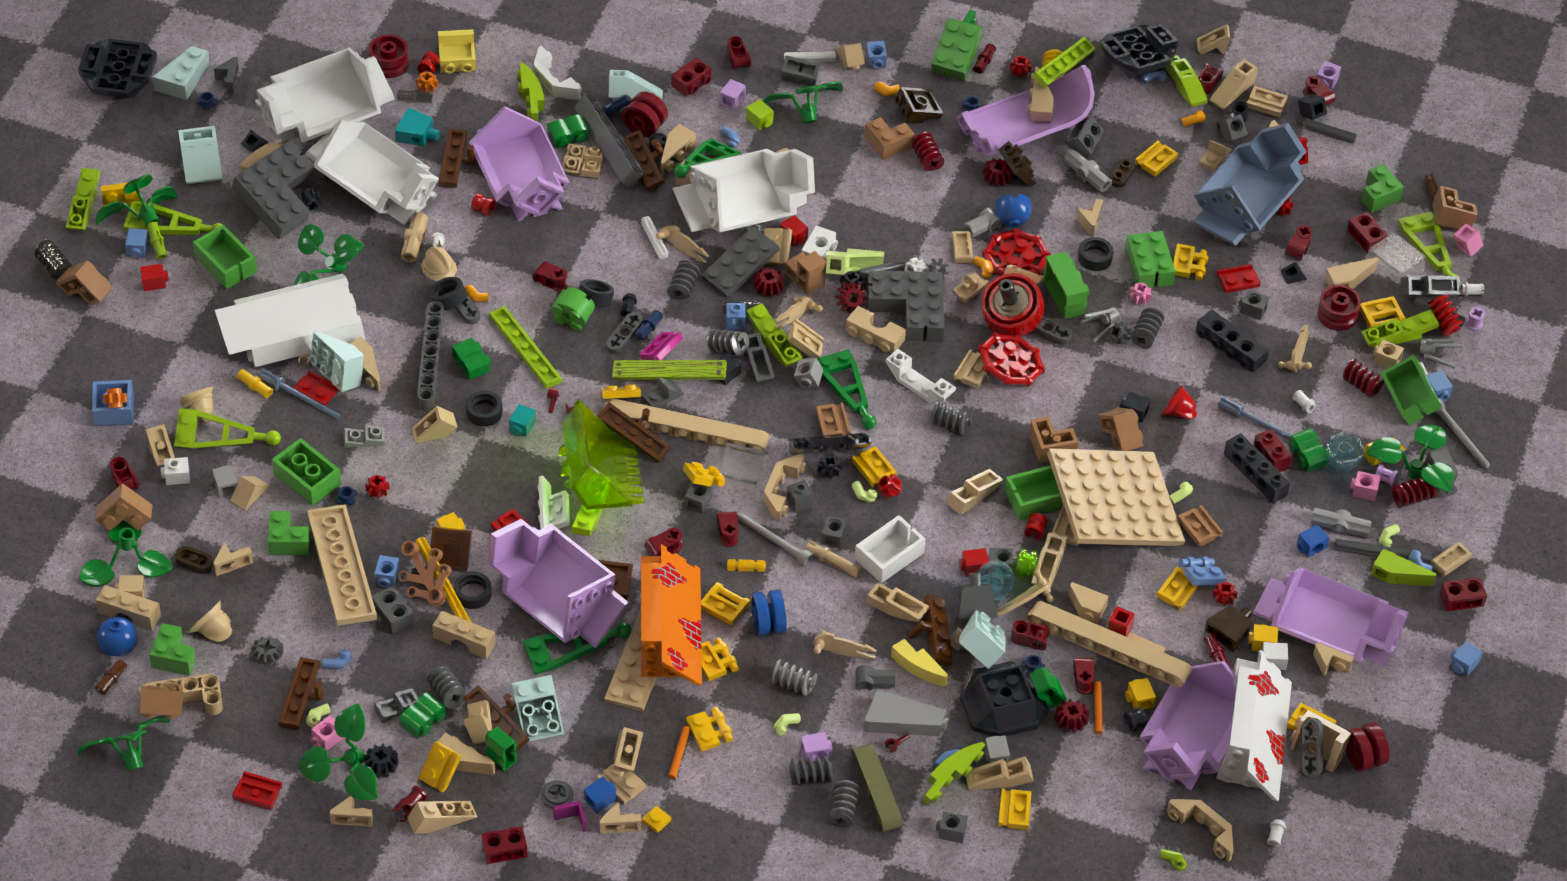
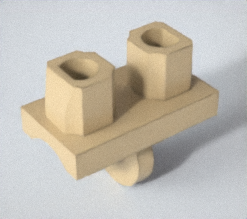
M976 272L972 275L968 274L964 277V281L953 289L952 293L957 296L958 301L962 304H967L973 297L980 294L989 285V282L983 280Z

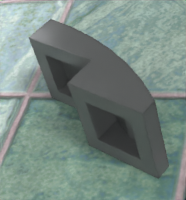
M413 688L396 692L393 698L376 702L374 709L383 723L400 716L417 701L418 696Z

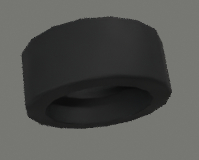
M1087 238L1079 246L1078 261L1087 270H1105L1112 263L1113 247L1110 242L1103 238ZM1090 249H1098L1103 251L1106 257L1094 259L1087 256L1085 252Z
M446 277L437 281L431 287L429 295L432 301L441 302L443 309L449 310L459 306L465 300L467 291L460 278ZM450 291H453L452 293L443 296L444 294H446V293H448V292H450Z
M585 279L580 282L579 290L586 294L585 298L588 301L591 299L596 307L611 305L614 288L610 284L596 279Z
M482 390L473 393L468 398L466 414L473 424L487 427L494 425L502 417V400L496 393ZM479 403H490L496 409L488 414H480L475 412L473 407Z
M476 571L461 574L454 583V591L464 608L478 609L485 606L491 599V582L483 573ZM470 583L480 584L485 590L476 597L465 596L461 593L462 587Z

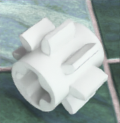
M916 257L910 259V262L905 263L904 271H927V266L923 259L918 260Z

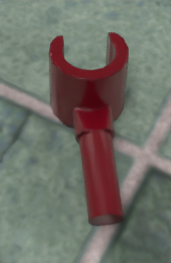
M552 387L547 392V398L551 399L549 413H553L555 403L558 400L557 397H559V390Z
M906 734L897 740L888 738L885 741V748L892 744L894 746L890 748V753L895 752L897 746L909 739L910 735Z

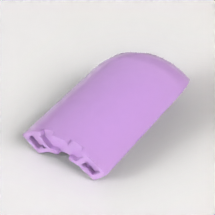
M1082 65L1058 78L1048 86L1054 97L1052 122L1031 121V114H1028V103H1032V99H1029L1030 90L969 112H963L956 116L957 121L966 136L970 135L974 140L972 144L977 151H983L985 156H993L1000 153L998 149L1008 141L1013 145L1018 144L1020 146L1071 127L1085 119L1093 107L1095 96L1091 72L1085 65Z

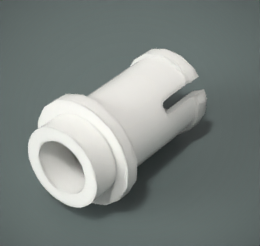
M438 232L434 233L430 238L433 246L445 249L444 235Z
M1467 282L1460 284V293L1464 297L1468 295H1484V291H1481L1484 290V284H1468Z
M1298 390L1294 393L1292 398L1302 407L1303 412L1311 413L1315 409V401L1309 399L1303 391Z
M1276 819L1270 824L1271 832L1267 844L1278 847L1280 846L1282 834L1286 831L1284 821Z

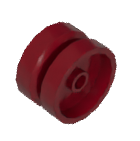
M389 34L376 37L370 43L369 56L376 58L385 78H395L407 71L409 66L408 47L404 39Z
M646 91L637 93L622 112V119L626 127L631 132L640 129L645 138H650L652 134L656 133L668 118V109L665 103L653 93Z
M1331 285L1325 288L1321 293L1318 320L1323 326L1331 330L1343 331L1352 328L1357 322L1361 299L1359 294L1354 289L1345 285Z
M1373 721L1361 725L1360 728L1354 727L1347 730L1351 733L1345 752L1356 771L1360 773L1372 769V766L1378 767L1389 762V745L1382 728Z

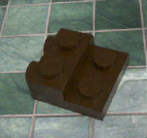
M901 87L895 96V104L900 106L901 115L908 122L923 123L925 118L941 119L944 114L931 89Z
M1008 141L998 149L1010 168L1020 179L1030 187L1036 184L1033 179L1034 171L1030 166L1032 162L1026 156L1023 157L1021 154L1023 150L1018 144L1013 145Z

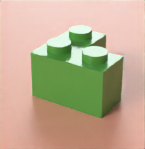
M1384 164L1368 170L1366 179L1368 186L1364 187L1361 201L1371 213L1401 201L1404 186Z
M270 511L269 555H309V526H291L290 511Z
M161 624L149 654L151 668L190 676L196 662L195 648L182 644L183 635L181 627Z

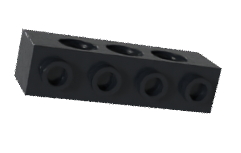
M1211 309L1197 321L1195 332L1198 336L1211 342L1214 348L1221 349L1230 359L1238 361L1244 369L1254 372L1267 361L1269 353L1267 347Z
M1241 433L1226 441L1224 455L1272 504L1288 496L1290 482Z

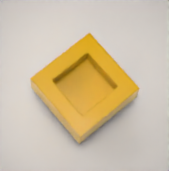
M655 806L642 818V822L658 833L671 822V817L658 806Z

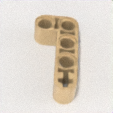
M215 674L148 682L142 685L162 687V683L183 685L182 703L203 700L205 712L209 715H217L223 710L219 678Z

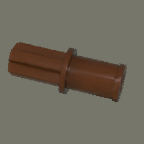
M121 659L118 660L109 671H105L104 677L94 687L95 690L105 695L110 687L118 682V677L127 668V664Z

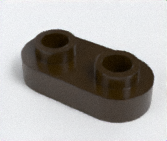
M1122 159L1117 162L1109 175V179L1112 180V186L1123 187L1134 172V163L1132 161Z
M183 546L177 549L175 553L176 562L198 573H207L213 568L211 555L200 550Z

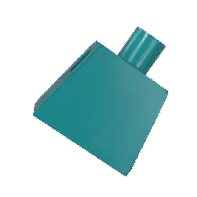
M408 107L395 129V142L424 146L428 138L438 141L441 131L434 129L432 117Z

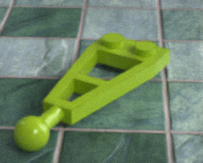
M133 200L130 208L139 214V209L143 206L142 202ZM153 204L156 214L172 219L169 226H159L161 235H199L200 231L211 232L223 225L221 223H216L213 226L202 224V219ZM129 211L123 226L124 232H128L129 228L147 230L143 220L139 221ZM180 221V222H183V223H186V224H190V225H193V226H177V225H178V222Z
M1432 212L1398 219L1397 223L1405 237L1437 272L1442 271L1445 276H1457L1450 271L1451 260L1440 226L1435 223ZM1433 229L1437 241L1435 245L1425 247L1414 235V233ZM1440 253L1443 261L1439 262L1433 254Z
M179 408L174 447L197 449L253 444L254 440L266 441L269 445L275 446L281 440L280 434L275 430L268 433L255 432L254 427L199 410ZM198 417L224 425L222 440L195 442ZM230 427L248 432V437L229 440Z

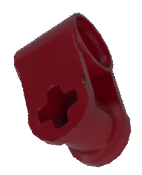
M738 36L730 37L727 41V55L733 70L746 65L750 67L751 57L742 38Z
M1209 63L1205 64L1198 76L1205 94L1212 92L1216 84L1219 83L1224 69L1214 68Z
M1308 76L1306 78V87L1303 89L1304 96L1313 93L1324 97L1326 106L1335 101L1334 92L1317 76Z
M1307 225L1299 226L1292 239H1290L1285 254L1302 261L1303 254L1306 255L1311 243L1312 228Z
M542 262L532 274L534 282L542 283V286L558 292L568 288V282L566 281L568 277L567 271L549 262Z
M123 457L113 458L110 462V469L116 488L123 483L130 489H139L137 477L132 472L127 460Z
M737 511L718 512L717 523L721 544L725 547H734L738 543Z
M670 528L649 538L645 542L644 547L651 556H661V544L667 547L668 552L674 554L682 549V532L677 528Z
M1018 620L1012 626L1010 639L1014 644L1043 651L1047 647L1046 639L1050 635V629L1045 625Z
M1074 658L1075 688L1080 694H1090L1093 691L1094 658Z

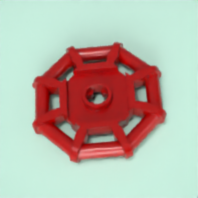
M1018 228L1000 234L994 233L991 235V240L986 249L982 251V257H985L986 260L992 263L994 270L992 274L1001 276L1004 275L1006 270L1004 268L1008 265L1024 270L1029 269L1028 271L1042 275L1046 256L1051 255L1043 244L1041 236L1018 230ZM1013 237H1014V240L1007 241V242H1004V241H1003V240L1010 239V238H1013ZM996 244L999 246L998 252L993 251ZM1037 246L1040 253H1035L1033 248ZM1014 253L1020 254V257L1017 258L1013 255ZM994 258H998L1000 264H996ZM1035 260H1040L1038 265H1033Z
M994 332L991 333L990 337L983 344L978 346V353H980L983 363L982 369L1002 381L1003 385L1015 384L1029 387L1032 386L1033 381L1040 374L1045 372V366L1042 364L1039 354L1040 349L1022 339L1020 334L1008 335ZM1017 344H1018L1019 346H1021L1022 348H1024L1025 350H1027V352H1025L1023 349H1021L1020 347H1018ZM994 345L996 349L992 350L990 347ZM1032 357H1033V360H1034V363H1035V364H1031V363H1030V359H1031Z

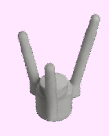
M1115 307L1107 310L1085 314L1084 317L1087 319H1083L1080 322L1085 323L1101 318L1103 324L1109 325L1092 340L1096 342L1110 331L1114 322L1120 320V314Z
M1421 339L1420 354H1424V359H1430L1456 368L1455 365L1431 354H1435L1436 347L1462 348L1464 346L1462 344H1448L1454 343L1455 339Z

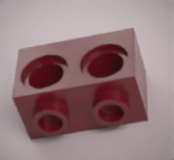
M696 57L671 75V86L686 97L691 93L695 94L701 86L710 83L712 68Z
M1368 212L1349 219L1347 231L1367 254L1386 246L1388 238L1386 231L1377 224L1376 220Z
M1270 429L1255 435L1253 446L1279 472L1289 469L1291 454L1274 431Z
M1480 577L1447 581L1442 583L1440 596L1447 612L1483 607L1487 599V594Z
M523 826L482 833V846L486 865L528 857Z

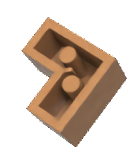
M881 117L865 123V138L883 160L913 148L912 140L915 134L906 123L891 129Z
M1444 186L1439 187L1432 202L1435 223L1443 227L1455 228L1456 230H1459L1465 224L1472 227L1477 217L1476 205L1460 201L1456 189Z
M816 251L807 256L802 252L785 262V274L809 295L825 286L827 263L825 258Z
M88 260L68 268L56 282L66 295L71 296L79 293L90 305L101 302L112 289L108 280Z
M1115 408L1098 414L1104 433L1111 434L1116 451H1130L1144 446L1142 441L1143 434L1139 430L1138 416L1134 409Z
M1049 417L1031 420L1029 436L1039 463L1050 462L1047 455L1049 448H1078V440L1073 428L1054 431Z
M122 483L97 506L95 521L109 531L122 520L139 530L151 519L153 505Z
M162 683V687L141 685L139 712L144 717H156L157 714L164 715V718L176 719L177 716H181L183 685Z

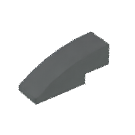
M1460 276L1401 277V296L1461 295Z
M760 333L748 334L749 347L744 355L756 383L775 380L766 346L763 345Z

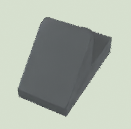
M233 57L214 68L215 80H223V87H226L227 93L231 94L235 92L239 70L238 57Z
M659 377L658 387L642 395V399L648 406L659 408L684 395V392L674 381Z

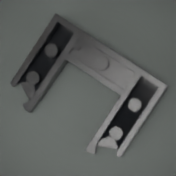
M865 433L788 439L791 455L812 453L813 450L825 449L824 446L832 445V448L844 447L843 444H846L847 450L866 449L871 444V437Z

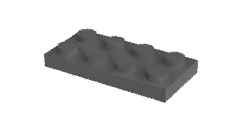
M753 226L701 274L702 278L728 298L779 252L780 248Z

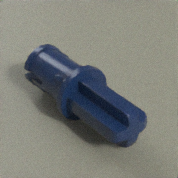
M625 94L616 100H610L602 109L607 116L614 112L618 113L620 109L631 103L630 96Z
M654 310L647 319L642 321V325L635 332L638 340H644L651 331L653 332L656 329V325L663 319V314L660 311Z

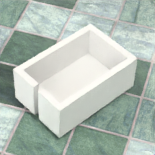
M898 515L856 545L855 561L880 583H883L924 554L926 539L914 528L911 530V525Z

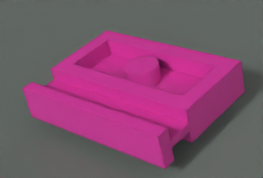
M661 332L639 356L642 360H662L683 337L680 332L677 334L674 332Z

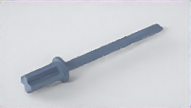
M262 369L261 373H259L258 377L261 378V381L274 387L275 391L281 388L328 415L340 419L341 415L284 384L285 378H279L265 369Z
M1224 396L1221 397L1218 406L1236 415V418L1242 415L1290 440L1291 434L1245 411V405L1241 406Z

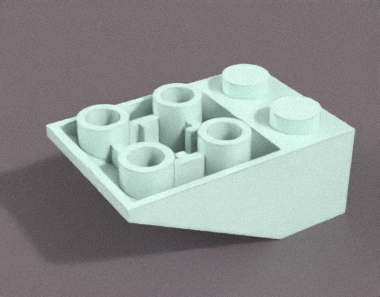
M610 70L609 97L612 100H616L625 94L629 95L632 100L637 93L645 91L653 93L660 99L663 98L662 89L628 70Z
M215 126L178 130L186 184L223 180Z
M313 331L311 364L341 392L360 387L364 355L354 345L318 331Z
M976 610L961 633L959 643L989 669L1005 653L1006 636L1000 626H994L989 622L991 619L984 612L979 613Z
M551 675L511 683L510 691L516 704L515 711L520 728L530 741L564 734Z

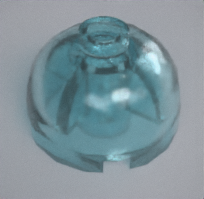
M1338 433L1331 436L1326 444L1325 454L1327 462L1338 471H1350L1356 468L1363 459L1364 446L1356 436L1352 438L1347 436V433Z
M991 560L980 566L977 573H981V584H989L991 586L993 599L998 601L1008 597V594L1013 591L1015 586V576L1012 568L1001 560Z

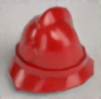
M1184 386L1176 389L1161 415L1180 419H1194L1197 416L1196 403Z

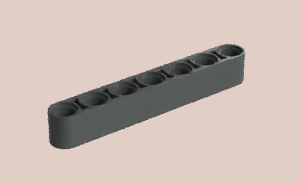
M584 93L574 106L578 115H581L589 132L619 179L627 187L633 188L643 176V170L597 99L589 93Z
M439 301L429 302L426 307L417 390L418 407L423 411L432 410L436 400L444 324L443 304Z

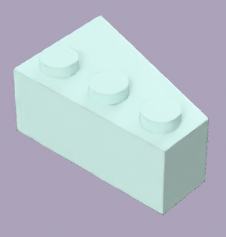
M191 46L152 77L154 91L187 100L210 65L208 51Z

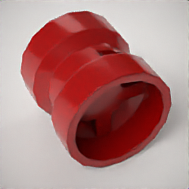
M426 52L417 65L418 72L422 74L425 71H429L433 74L435 68L440 63V58L433 52Z
M480 193L474 196L471 203L472 210L476 212L481 211L485 216L490 215L487 213L488 209L494 211L496 206V200L485 198Z
M1032 513L1028 518L1024 534L1030 538L1031 533L1037 535L1036 539L1040 540L1048 523L1047 518L1040 513Z

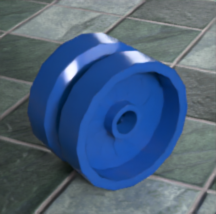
M769 590L767 599L763 592L752 593L751 613L757 636L768 635L770 625L775 634L786 633V611L781 590Z

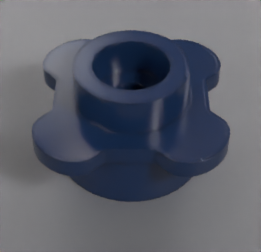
M203 92L196 99V102L201 104L203 109L207 110L210 106L216 105L218 99L214 98L211 92Z
M969 96L966 100L962 101V106L968 112L982 107L979 104V99L975 96Z
M344 486L338 490L339 496L336 498L338 504L347 503L348 505H353L355 503L354 498L357 495L355 489Z
M1030 655L1021 662V666L1026 668L1029 673H1033L1037 668H1045V664L1042 663L1041 658L1037 655Z

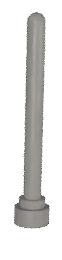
M1438 398L1442 408L1436 410L1433 414L1436 413L1442 417L1483 468H1489V462L1446 412L1445 403L1441 398Z
M737 513L740 522L796 556L798 563L802 566H807L805 564L807 560L809 562L813 560L814 554L810 551L799 550L744 514Z

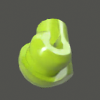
M1161 849L1160 859L1170 861L1177 871L1186 869L1187 863L1181 853Z

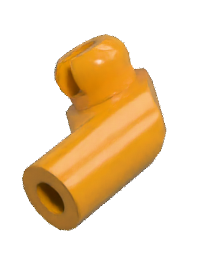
M876 82L874 84V90L885 97L897 94L900 89L898 84L888 86L883 82Z
M1199 110L1193 115L1181 118L1185 127L1204 122L1206 115L1203 111Z
M978 256L974 258L973 265L981 267L983 270L981 273L982 277L990 278L991 273L994 271L992 263Z
M472 285L465 286L467 296L473 302H489L488 293H479Z

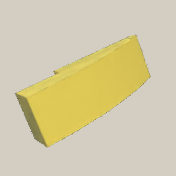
M905 639L892 646L891 657L901 667L929 683L941 687L947 686L948 674L924 649L916 652Z

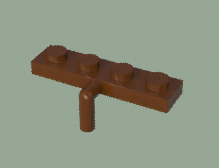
M449 129L439 176V186L457 188L462 163H473L475 161L473 145L467 146V156H464L467 130Z
M640 129L625 136L624 139L630 152L644 172L642 179L648 191L665 184L654 160L662 156L664 152L657 139L652 140L651 143L655 151L651 153Z
M610 402L597 416L598 420L658 463L670 450L668 444L643 427L649 420L650 410L648 408L643 409L642 417L638 422Z
M927 594L924 597V603L929 606V609L926 611L927 622L920 621L907 635L913 639L922 630L928 631L931 657L937 664L951 666L953 659L945 601L943 598Z
M300 657L279 719V727L299 730L309 699L317 701L323 699L322 683L315 682L320 667L319 660Z
M479 685L464 696V701L467 704L487 700L490 706L492 729L498 726L517 742L515 751L517 752L530 740L508 716L516 708L512 696L509 693L503 696L506 706L501 709Z

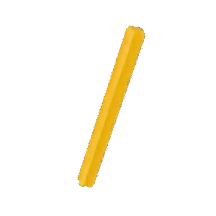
M420 537L416 539V544L428 566L431 547L425 537ZM438 561L434 573L435 581H437L439 575L438 567L440 564ZM446 577L443 590L446 592V601L455 616L471 622Z

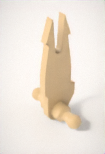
M665 226L656 234L658 240L666 239L673 244V247L695 258L696 261L707 262L694 252L695 250L709 257L706 251L681 233V229L677 226Z
M794 297L793 302L795 304L780 314L775 321H783L775 327L783 328L795 318H801L808 310L821 312L823 307L816 305L809 297Z
M1304 325L1301 329L1295 349L1292 352L1291 361L1279 362L1278 367L1280 369L1287 368L1292 370V372H1297L1303 368L1311 369L1312 364L1310 362L1303 363L1301 361L1309 335L1308 325Z
M1040 570L1034 571L1037 584L997 609L996 613L998 616L1010 612L1040 593L1045 595L1047 602H1053L1054 598L1050 594L1051 585L1049 581L1042 577Z
M824 630L813 641L815 647L813 651L815 654L821 653V650H826L835 654L861 657L863 659H875L876 657L857 651L876 652V649L866 644L862 645L848 639L834 637L835 634Z

